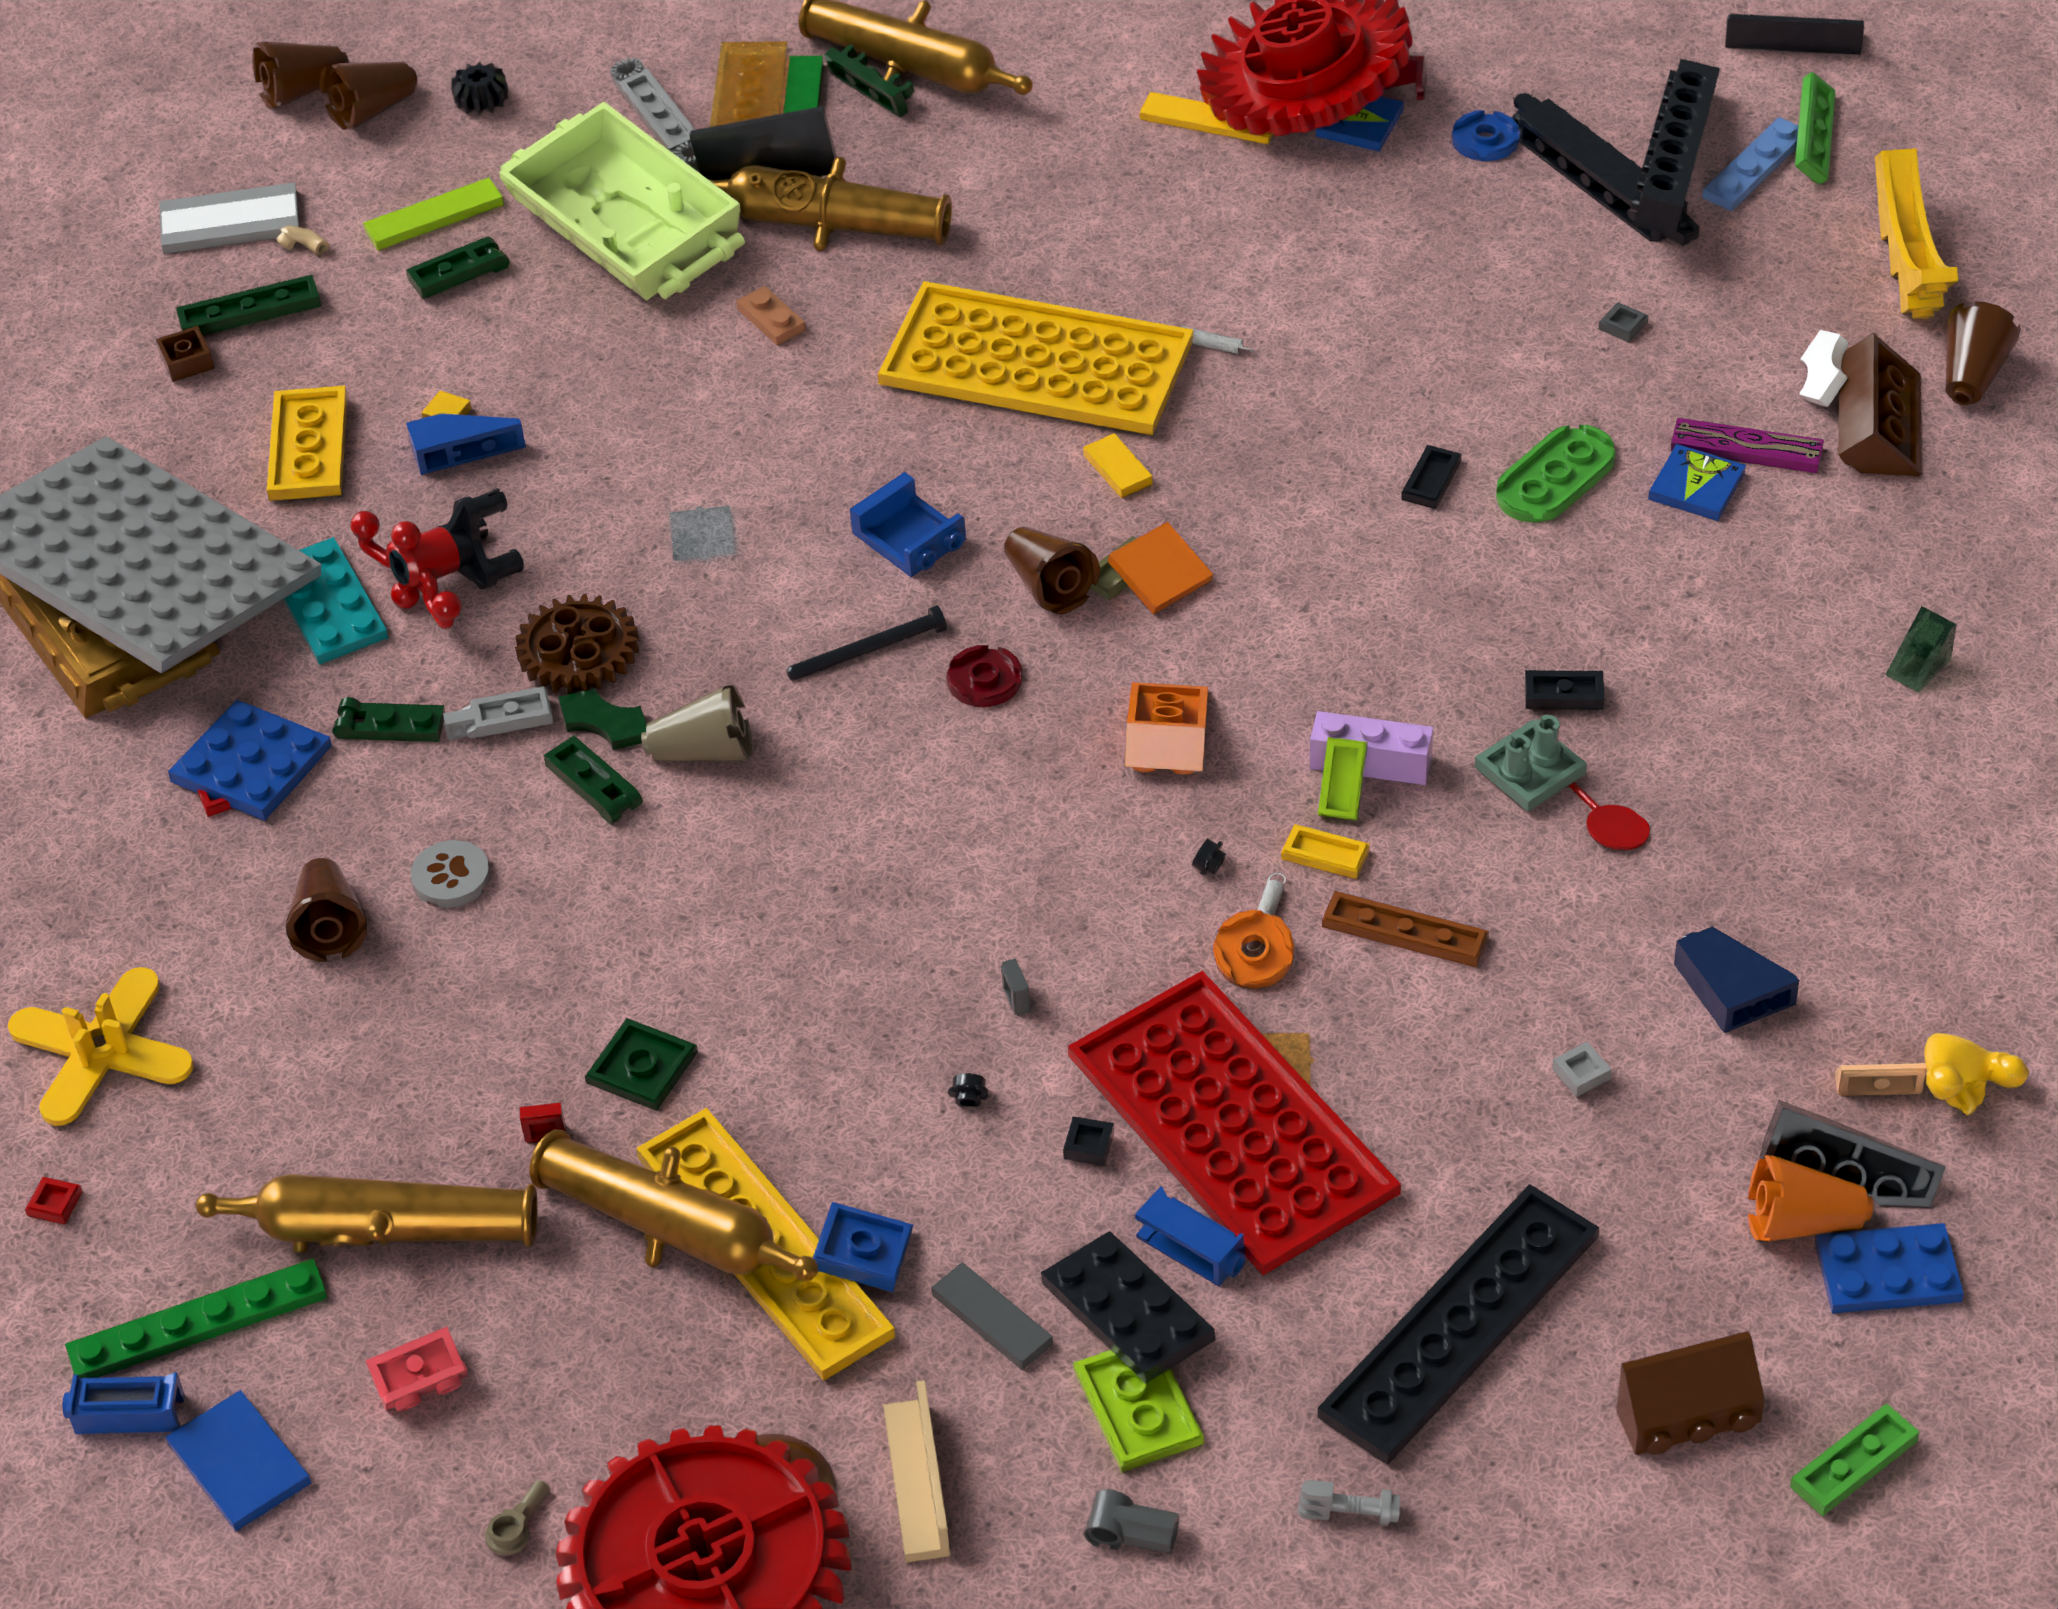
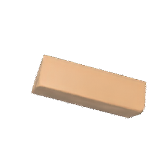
M1926 1063L1841 1065L1835 1070L1837 1092L1840 1096L1921 1094L1927 1069Z

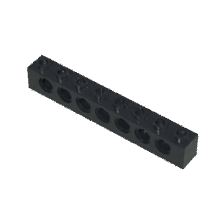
M1680 59L1677 71L1670 69L1630 211L1637 212L1634 226L1675 236L1720 68Z

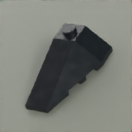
M1778 1100L1759 1159H1765L1764 1155H1774L1863 1186L1867 1191V1195L1871 1196L1878 1205L1931 1207L1946 1168L1940 1163L1781 1100Z

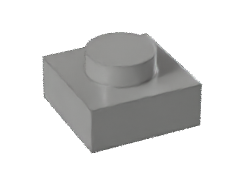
M1588 1042L1553 1059L1552 1070L1576 1097L1611 1080L1612 1069Z

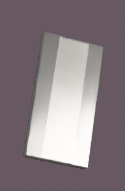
M295 182L159 201L163 254L274 239L282 233L281 229L287 225L300 227Z

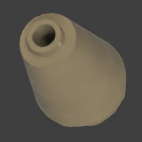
M735 685L723 686L647 723L646 732L641 734L642 745L646 755L652 754L655 761L742 762L743 760H748L749 756H752V736L749 720L743 719L740 710L745 705L739 690Z

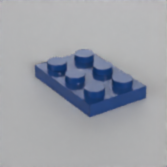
M1945 1223L1816 1235L1815 1246L1832 1314L1958 1303L1963 1300L1964 1293Z

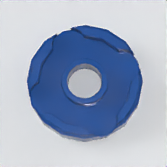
M1476 110L1464 114L1455 121L1451 137L1454 148L1465 157L1479 161H1496L1509 156L1517 149L1520 142L1519 125L1514 119L1502 112L1493 111L1492 115L1485 114V110ZM1480 133H1491V134H1493V136H1490V137H1482V136H1479L1478 134H1480Z

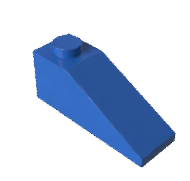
M437 414L406 422L411 449L421 475L526 448L520 418Z

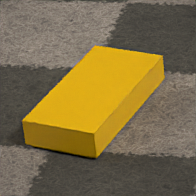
M1115 433L1083 447L1084 457L1120 498L1153 484L1152 475Z
M1294 824L1281 851V859L1357 879L1370 851V844Z

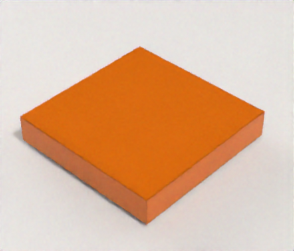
M1168 521L1110 553L1107 561L1153 615L1209 583L1213 578V573Z

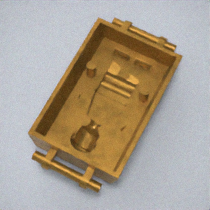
M0 574L1 606L85 719L105 709L110 713L124 705L129 708L139 703V698L182 677L187 680L197 675L196 670L211 664L212 657L221 653L215 642H212L161 674Z

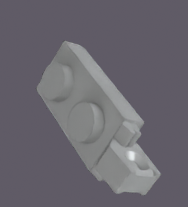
M544 686L470 700L471 705L462 708V710L443 714L448 740L467 736L468 738H479L553 724L552 711L546 687Z

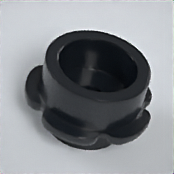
M1207 838L1192 862V866L1200 870L1201 875H1205L1207 870L1215 874L1226 857V853L1220 850L1223 847V842L1219 841L1217 844Z
M972 1073L958 1074L953 1077L952 1087L948 1089V1095L952 1098L955 1097L956 1104L959 1106L977 1107L981 1104V1100L988 1098L986 1079L983 1076Z

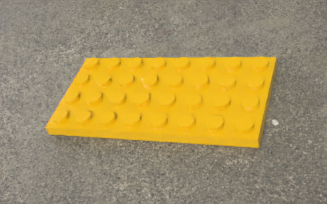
M923 281L878 372L879 385L1153 435L1193 343L1194 330Z

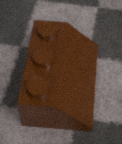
M1749 1331L1621 1363L1616 1412L1635 1455L1645 1452L1660 1454L1669 1450L1672 1445L1687 1441L1703 1443L1711 1439L1715 1434L1730 1430L1745 1432L1752 1429L1757 1423L1762 1422L1765 1398L1753 1341Z

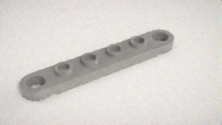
M634 57L631 60L626 58V61L621 59V63L617 61L616 65H613L610 70L615 86L659 143L698 171L699 168L695 156H693L694 159L689 157L695 155L689 137L690 131L695 130V128L650 71L644 67L642 61L636 60Z

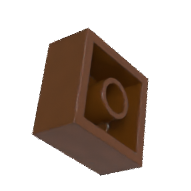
M198 326L156 339L160 357L172 382L215 369L211 352Z

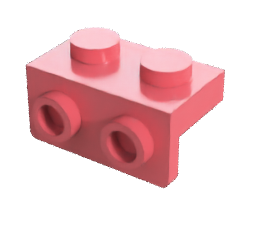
M448 1327L439 1329L366 1360V1366L385 1410L395 1407L397 1412H403L417 1406L422 1402L420 1396L436 1390L438 1395H443L463 1385L461 1379L467 1377L468 1372L465 1362H462Z

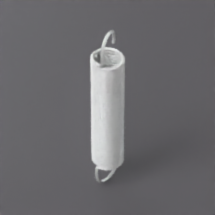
M1182 326V328L1194 330L1192 344L1237 355L1239 354L1238 348L1254 351L1253 349L1243 347L1242 339Z
M1273 873L1269 876L1258 910L1271 916L1275 915L1284 886L1281 882L1270 880V878L1275 874L1282 875L1284 877V884L1286 877L1281 873ZM1247 943V949L1249 951L1258 950L1263 944L1261 943V945L1256 949H1250L1248 947L1249 943Z

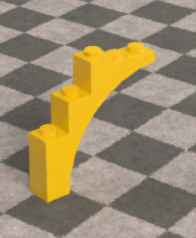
M1917 148L1882 150L1875 156L1881 240H1888L1891 276H1898L1901 313H1912V319L1934 317V311H1939L1944 307L1943 293L1948 292V288L1958 282L1957 267H1948L1943 263L1933 243L1923 203Z

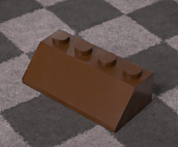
M1872 333L1848 348L1842 357L1841 370L1848 379L1839 390L1838 455L1846 465H1851L1859 473L1920 476L1921 373L1875 333Z

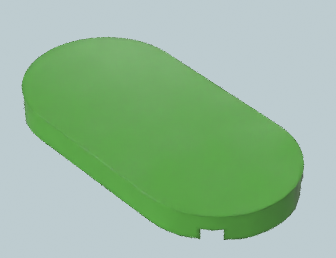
M1579 424V428L1569 429L1570 425L1553 430L1500 476L1497 481L1496 500L1500 509L1508 516L1525 522H1542L1558 517L1611 471L1615 461V449L1612 438L1603 430L1590 425Z

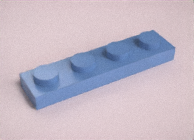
M1778 117L1703 189L1702 198L1729 211H1733L1796 150L1799 125Z

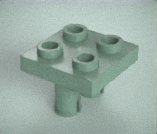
M1552 715L1541 716V721L1539 719L1536 721L1534 719L1475 757V768L1527 812L1585 775L1587 763L1558 740L1560 722Z

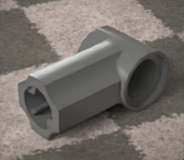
M1100 1490L1095 1495L1084 1537L1094 1546L1099 1547L1100 1543L1108 1544L1112 1550L1119 1549L1123 1544L1170 1554L1177 1537L1179 1513L1134 1504L1129 1496L1116 1490Z

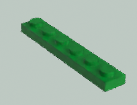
M312 1258L65 1343V1347L74 1375H78L79 1378H98L327 1299V1295L315 1260Z

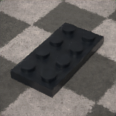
M1108 1231L1041 1272L1042 1284L1145 1384L1216 1340L1215 1329L1111 1231Z

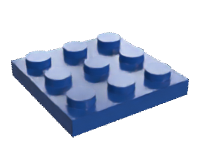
M236 699L172 766L168 774L171 783L198 793L197 790L199 789L203 790L213 800L223 798L230 802V807L265 821L332 746L331 738Z

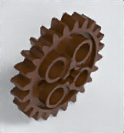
M583 594L579 601H574L571 595H567L566 603L563 604L557 599H552V608L549 609L540 605L539 616L528 614L529 624H520L521 634L515 637L517 643L515 649L521 671L527 672L529 681L538 679L539 687H546L551 683L553 693H557L561 687H566L567 693L572 694L575 687H580L582 691L589 689V685L593 684L601 690L603 689L602 681L605 679L616 683V672L626 675L628 673L626 664H634V654L639 653V637L633 616H627L625 607L616 609L614 600L603 605L602 596L600 595L592 602L588 601L587 594Z

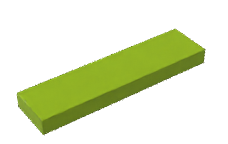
M490 177L363 222L364 230L378 251L504 205L503 197Z

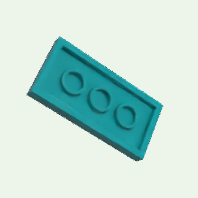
M334 537L299 550L321 563V576L285 597L283 601L318 665L389 638L385 625Z

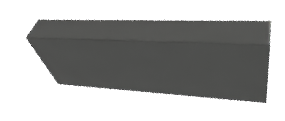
M963 1262L931 1287L934 1298L1021 1370L1026 1368L1053 1345V1336Z

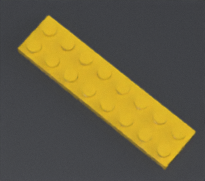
M707 1107L636 1148L637 1156L641 1163L647 1169L658 1172L661 1171L665 1150L669 1147H676L681 1155L677 1174L681 1176V1180L684 1183L703 1190L714 1191L727 1199L754 1208L766 1217L769 1222L775 1244L799 1257L810 1256L813 1258L819 1241L818 1237ZM764 1264L757 1271L746 1275L735 1274L823 1381L895 1338L893 1325L855 1281L819 1271L811 1281H800L795 1277L794 1273L769 1264Z

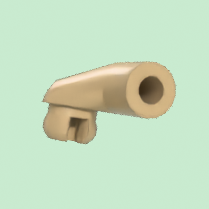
M287 225L281 229L282 233L277 237V242L288 250L293 249L296 242L301 243L317 256L329 249V243L311 229Z

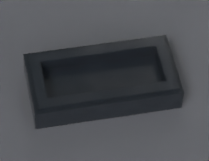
M1427 445L1401 492V500L1436 509L1462 461V454Z

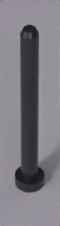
M938 605L928 608V615L793 664L786 669L787 676L790 680H797L931 629H935L937 633L947 630L944 615Z

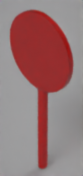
M1575 782L1568 785L1592 809L1587 817L1586 828L1595 841L1617 850H1632L1646 843L1650 833L1649 824L1635 811L1620 805L1599 806Z

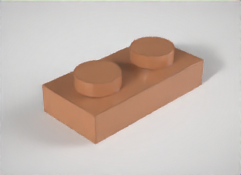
M766 286L736 300L737 310L777 346L806 331L805 321Z

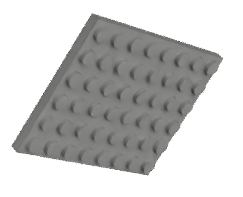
M107 436L0 494V574L161 674L321 576V563Z

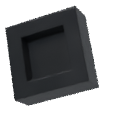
M1073 1116L1063 1148L1064 1159L1105 1166L1114 1136V1123Z

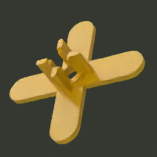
M138 967L125 972L110 995L103 993L95 1004L96 1008L94 1011L96 1016L91 1023L85 1021L83 1014L79 1013V1010L68 1007L62 1009V1014L36 1007H27L11 1016L8 1022V1030L13 1040L69 1057L40 1102L39 1110L46 1123L62 1126L73 1122L80 1115L109 1068L163 1084L182 1082L192 1073L193 1061L187 1050L131 1034L159 991L160 983L157 974L153 970ZM104 1035L106 1044L101 1047H95L92 1038Z

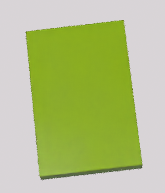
M1111 1350L1073 1362V1370L1121 1473L1204 1444V1436L1171 1369L1145 1384Z

